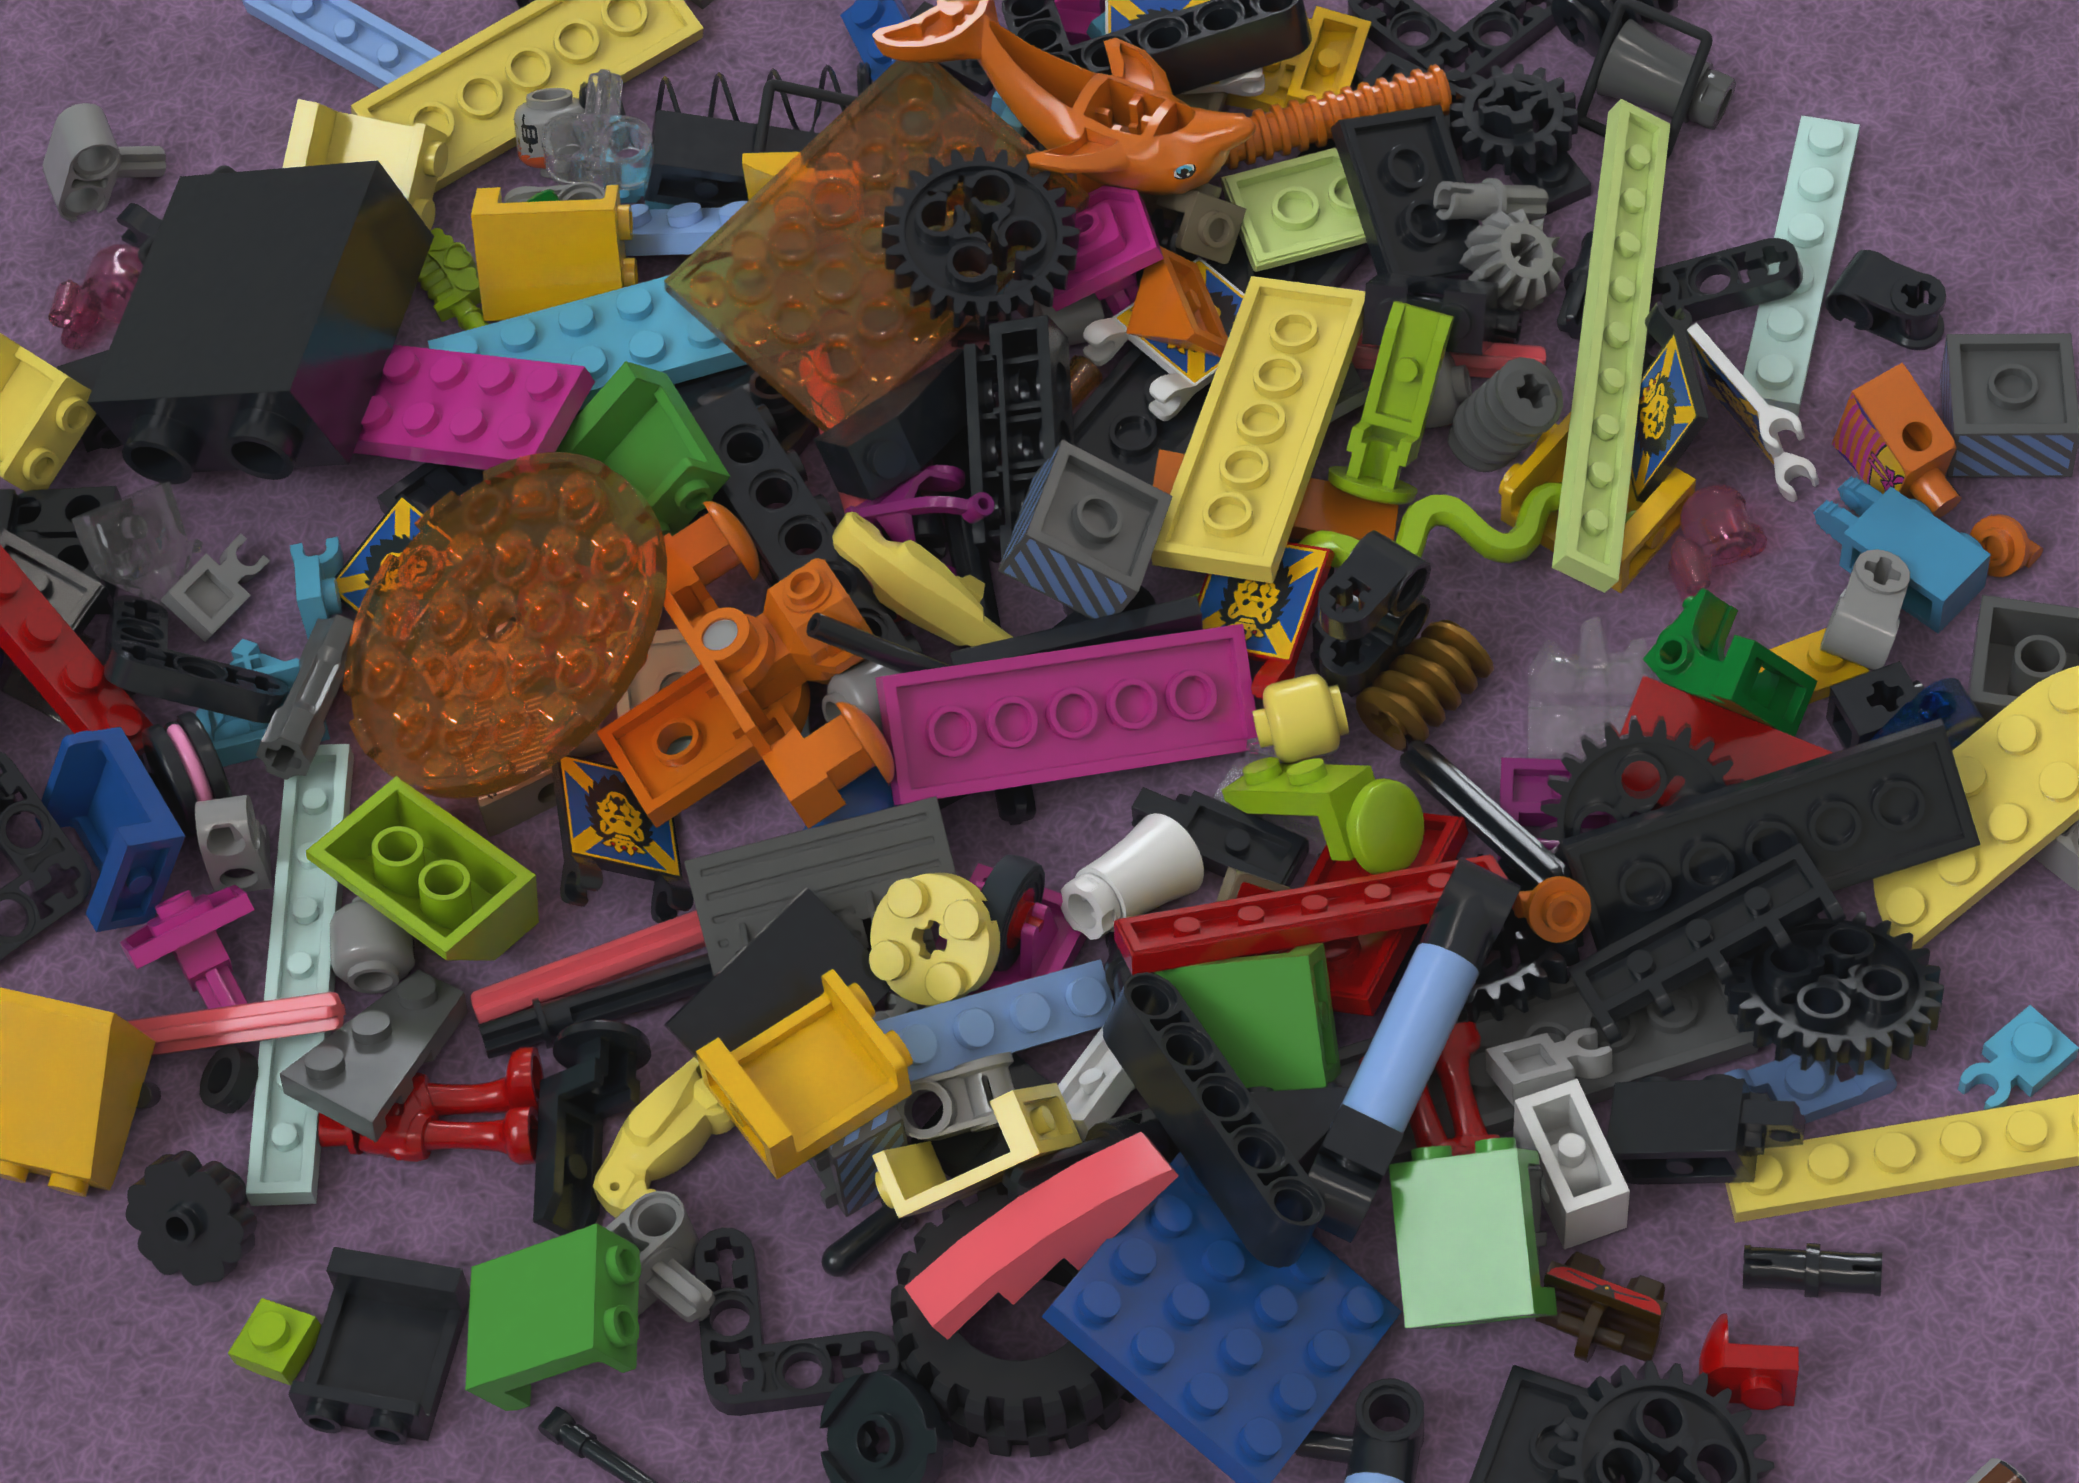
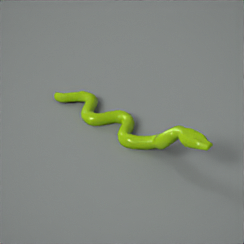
M1546 482L1533 488L1522 502L1515 527L1508 533L1498 532L1489 526L1469 505L1457 497L1446 494L1426 496L1410 505L1402 517L1396 543L1422 558L1430 530L1436 526H1443L1454 531L1486 559L1508 564L1526 560L1541 543L1550 513L1559 511L1562 482ZM1633 510L1629 513H1626L1625 523L1632 517V515L1637 510ZM1320 530L1307 535L1298 544L1331 549L1335 553L1331 566L1339 568L1360 540L1349 535ZM1200 592L1192 596H1196L1198 599Z

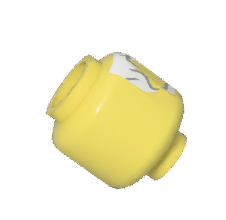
M1310 674L1268 685L1263 692L1264 708L1252 711L1260 748L1273 746L1277 758L1285 764L1298 763L1308 759L1331 755L1339 748L1340 736L1349 734L1347 717L1338 684L1328 686L1326 680L1318 674Z

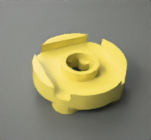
M927 873L894 882L880 901L872 920L870 933L872 949L869 954V964L872 972L879 979L885 980L896 994L920 1005L934 1006L965 997L969 992L978 990L991 976L1000 952V931L997 920L991 921L989 911L982 902L987 901L983 893L970 881L949 873ZM934 921L940 924L939 935L947 939V945L945 950H934L930 954L926 950V944L923 942L924 930L930 929Z

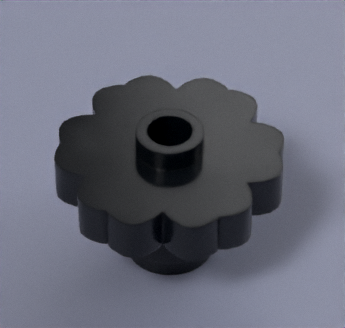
M187 1150L180 1151L175 1155L165 1154L146 1167L144 1176L130 1186L127 1191L129 1204L125 1213L126 1220L132 1227L142 1232L138 1238V1249L164 1275H171L180 1270L183 1277L195 1286L205 1284L207 1281L219 1282L236 1269L238 1261L255 1246L254 1232L257 1227V1218L246 1207L248 1203L246 1185L236 1172L226 1168L219 1161H211L202 1166L196 1155Z

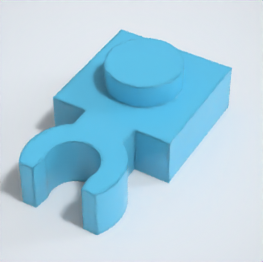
M2029 1005L1984 1043L1982 1055L1991 1063L1982 1062L1969 1066L1961 1075L1958 1090L1964 1095L1977 1084L1989 1085L1994 1089L1995 1094L1990 1096L1985 1102L1984 1110L2005 1107L2008 1104L2011 1089L2015 1085L2029 1097L2033 1096L2077 1058L2079 1047L2035 1008Z

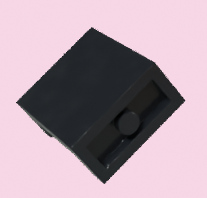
M334 1247L326 1270L334 1289L304 1382L292 1381L288 1393L297 1415L307 1426L325 1433H339L342 1427L346 1426L367 1430V1433L372 1438L392 1445L405 1444L407 1438L428 1441L469 1308L470 1289L464 1272L461 1268Z

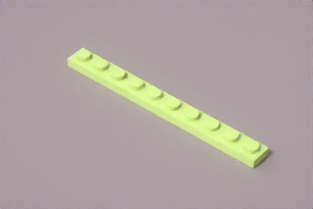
M1620 99L1610 109L1607 118L1552 561L1553 569L1604 593L1619 581L1647 335L1645 318L1649 314L1670 133V123L1623 99Z

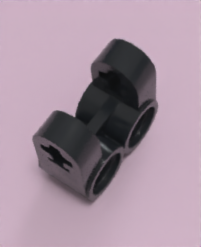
M1375 530L1367 533L1357 543L1349 557L1324 583L1319 592V622L1322 629L1328 634L1320 645V675L1326 680L1328 686L1338 684L1341 693H1354L1370 685L1393 658L1413 642L1425 624L1430 610V600L1422 595L1430 577V563ZM1336 604L1343 606L1342 614L1336 612ZM1354 648L1359 651V665L1350 661L1344 664L1343 667L1337 665V656L1348 660L1354 655Z

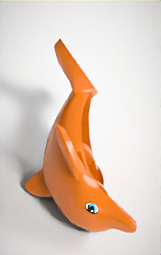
M937 0V5L910 20L879 28L872 34L879 51L884 56L898 61L926 63L977 59L1000 97L1020 123L1048 149L1027 154L1026 158L1030 167L1055 173H1076L1082 196L1104 185L1137 190L1138 193L1147 195L1184 194L1208 183L1225 164L1230 150L1247 141L1256 130V124L1250 118L1240 113L1218 112L1190 107L1173 95L1166 72L1146 50L1116 37L1104 41L1112 75L1089 71L1047 53L999 25L994 0Z

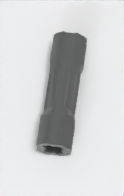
M337 614L329 619H317L299 659V673L284 705L275 710L256 753V756L265 764L268 773L286 780L292 776H306L324 736V722L339 688L348 683L366 642V638L359 632L356 622Z

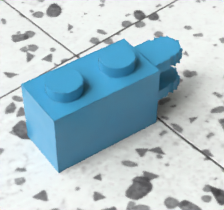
M1851 476L1837 490L1841 500L1850 510L1853 509L1860 516L1859 518L1845 508H1840L1833 501L1829 502L1828 500L1813 512L1816 524L1820 526V529H1823L1826 534H1830L1833 539L1842 544L1839 566L1849 573L1852 572L1859 555L1867 550L1879 549L1898 556L1910 571V582L1901 609L1938 634L1985 587L1991 554L1985 551L1974 537L1967 533L1957 532L1935 517L1925 504L1919 500L1907 498L1892 487L1882 494L1871 485L1865 484L1863 480Z

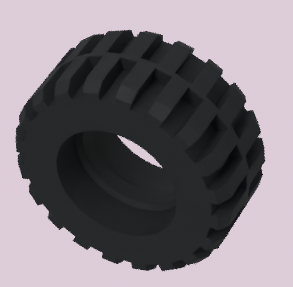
M997 1187L978 1191L977 1202L965 1207L961 1200H957L941 1210L943 1223L938 1227L932 1222L926 1223L914 1236L916 1253L911 1251L904 1253L896 1269L898 1285L891 1289L890 1310L893 1320L892 1329L902 1370L921 1383L930 1393L940 1411L941 1418L946 1422H950L954 1440L970 1448L974 1447L978 1437L988 1440L990 1454L1011 1457L1013 1445H1028L1030 1458L1051 1455L1049 1442L1064 1438L1069 1449L1075 1448L1089 1441L1088 1426L1096 1422L1103 1430H1107L1121 1417L1120 1398L1128 1403H1132L1136 1397L1070 1341L1048 1355L1020 1361L995 1358L977 1350L961 1336L960 1329L947 1340L930 1325L904 1288L959 1239L1011 1202L1008 1199V1194L998 1195ZM1063 1258L1042 1279L1066 1288L1079 1271Z

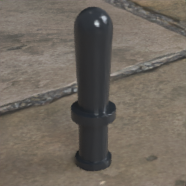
M881 1199L882 1207L826 1248L821 1259L824 1271L833 1277L847 1275L898 1228L909 1229L915 1223L914 1215L898 1219L895 1209L888 1207L883 1199Z

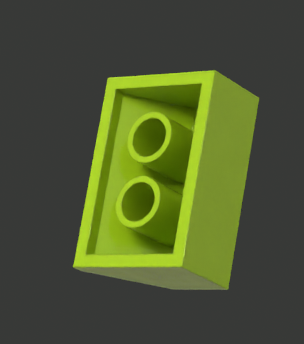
M398 776L389 781L306 850V857L309 861L445 960L495 961L539 923L536 875Z

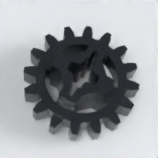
M1516 63L1512 73L1504 74L1498 65L1492 66L1491 78L1485 79L1480 75L1473 74L1470 76L1471 89L1458 87L1455 91L1456 103L1450 104L1449 107L1453 145L1462 146V156L1465 161L1481 157V170L1487 172L1495 164L1503 165L1504 174L1507 176H1511L1516 165H1523L1530 174L1535 173L1536 161L1542 159L1546 163L1554 165L1557 163V149L1570 151L1572 148V135L1578 133L1576 96L1574 92H1565V82L1561 77L1547 82L1545 68L1540 67L1532 75L1524 74L1523 64Z

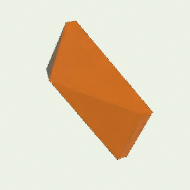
M1160 246L1164 259L1144 268L1126 333L1221 358L1228 336L1197 264Z

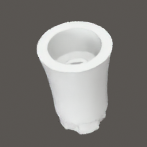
M1157 813L1147 815L1124 839L1100 858L1079 870L1075 878L1067 882L1060 890L1063 899L1061 910L1066 921L1073 930L1082 932L1090 940L1099 939L1109 932H1114L1115 920L1144 915L1167 902L1194 893L1200 888L1204 878L1203 861L1198 847L1189 833L1174 819Z

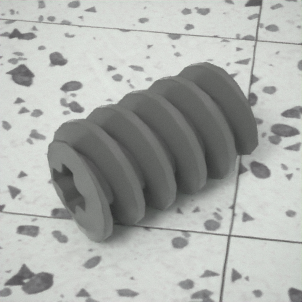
M1519 357L1509 360L1456 408L1453 425L1449 429L1447 439L1453 454L1465 466L1477 472H1493L1505 467L1558 421L1563 408V396L1557 378L1547 366L1535 359Z

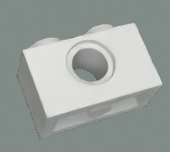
M1578 1079L1516 1099L1514 1102L1513 1137L1516 1138L1518 1148L1538 1151L1540 1165L1528 1166V1169L1543 1170L1541 1200L1563 1248L1567 1249L1627 1228L1630 1190Z

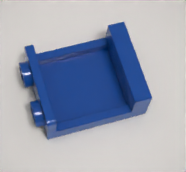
M121 727L81 731L76 734L67 735L62 739L41 801L60 828L72 827L75 829L100 872L86 915L96 932L144 924L155 918L157 913L155 906L161 902L185 835ZM35 817L36 823L38 824L40 830H42V826L39 820Z

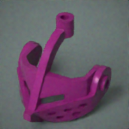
M933 465L921 469L872 501L866 500L856 507L849 506L845 509V514L847 512H856L877 527L881 534V527H883L894 542H905L908 540L916 542L913 515L927 513L962 515L965 521L975 524L994 511L995 506L992 497L985 492H979L969 499L949 496L914 498L917 490L952 492L963 488L965 485L966 476L963 470L949 465ZM946 565L957 576L956 568Z

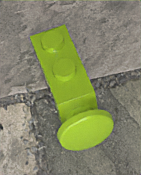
M1399 301L1393 302L1383 333L1361 421L1354 425L1351 430L1346 451L1352 452L1349 466H1331L1328 468V481L1334 487L1350 495L1378 503L1404 505L1414 501L1418 490L1414 486L1399 480L1402 467L1408 466L1417 459L1454 321L1453 316Z
M1267 757L1246 765L1242 770V777L1221 789L1224 800L1227 803L1248 814L1318 816L1331 859L1351 861L1356 858L1361 867L1373 875L1408 868L1417 857L1422 845L1424 817L1420 802L1414 792L1399 781L1387 778L1375 780L1372 767L1368 765L1325 764L1324 760L1320 758L1285 764L1280 763L1277 757Z

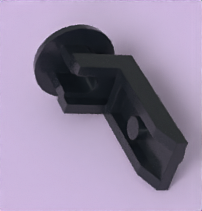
M588 1020L564 1028L556 1036L553 1056L559 1064L567 1069L540 1080L533 1222L560 1236L596 1224L600 1214V1202L594 1191L593 1183L597 1172L602 1166L603 1120L640 1104V1081L636 1079V1071L644 1067L651 1058L650 1042L642 1031L626 1023L612 1020Z

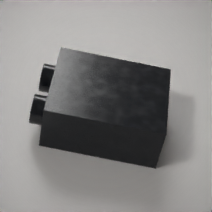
M378 160L180 176L87 403L124 445L122 456L126 464L141 476L158 483L182 484L190 480L193 472L241 470L262 479L278 480L288 477L294 467L349 465L363 428L361 422L371 397L375 396L384 365L393 348L434 235Z

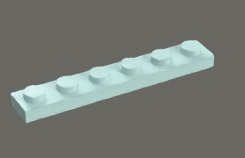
M1802 115L1774 238L1785 239L1794 245L1803 267V280L1799 288L1791 295L1759 304L1743 374L1745 379L1768 405L1788 410L1796 416L1799 415L1860 124ZM1780 262L1768 265V275L1779 272Z

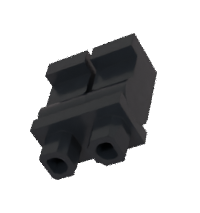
M117 486L30 490L17 495L15 489H0V533L5 529L105 585L110 595L96 614H110L114 599L118 596L122 573L119 563L124 562L131 521Z

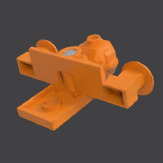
M705 501L703 505L708 511L707 514L673 536L669 532L633 556L643 575L697 657L700 665L597 731V734L656 828L763 759L786 797L809 829L846 805L838 792L840 789L875 766L889 785L894 778L895 769L892 753L879 728L861 709L848 702L835 703L841 712L839 716L807 737L803 738L801 735L810 709L811 699L808 681L828 685L835 674L839 675L848 668L866 660L809 637L806 632L807 625L812 615L818 612L868 633H873L826 561L815 558L801 568L796 569L790 575L767 589L764 610L760 615L754 617L732 607L719 608L706 589V586L741 563L753 581H755L759 574L760 565L755 545L737 517L721 504ZM683 736H692L690 744L683 751L672 755L667 754L668 748L675 740Z

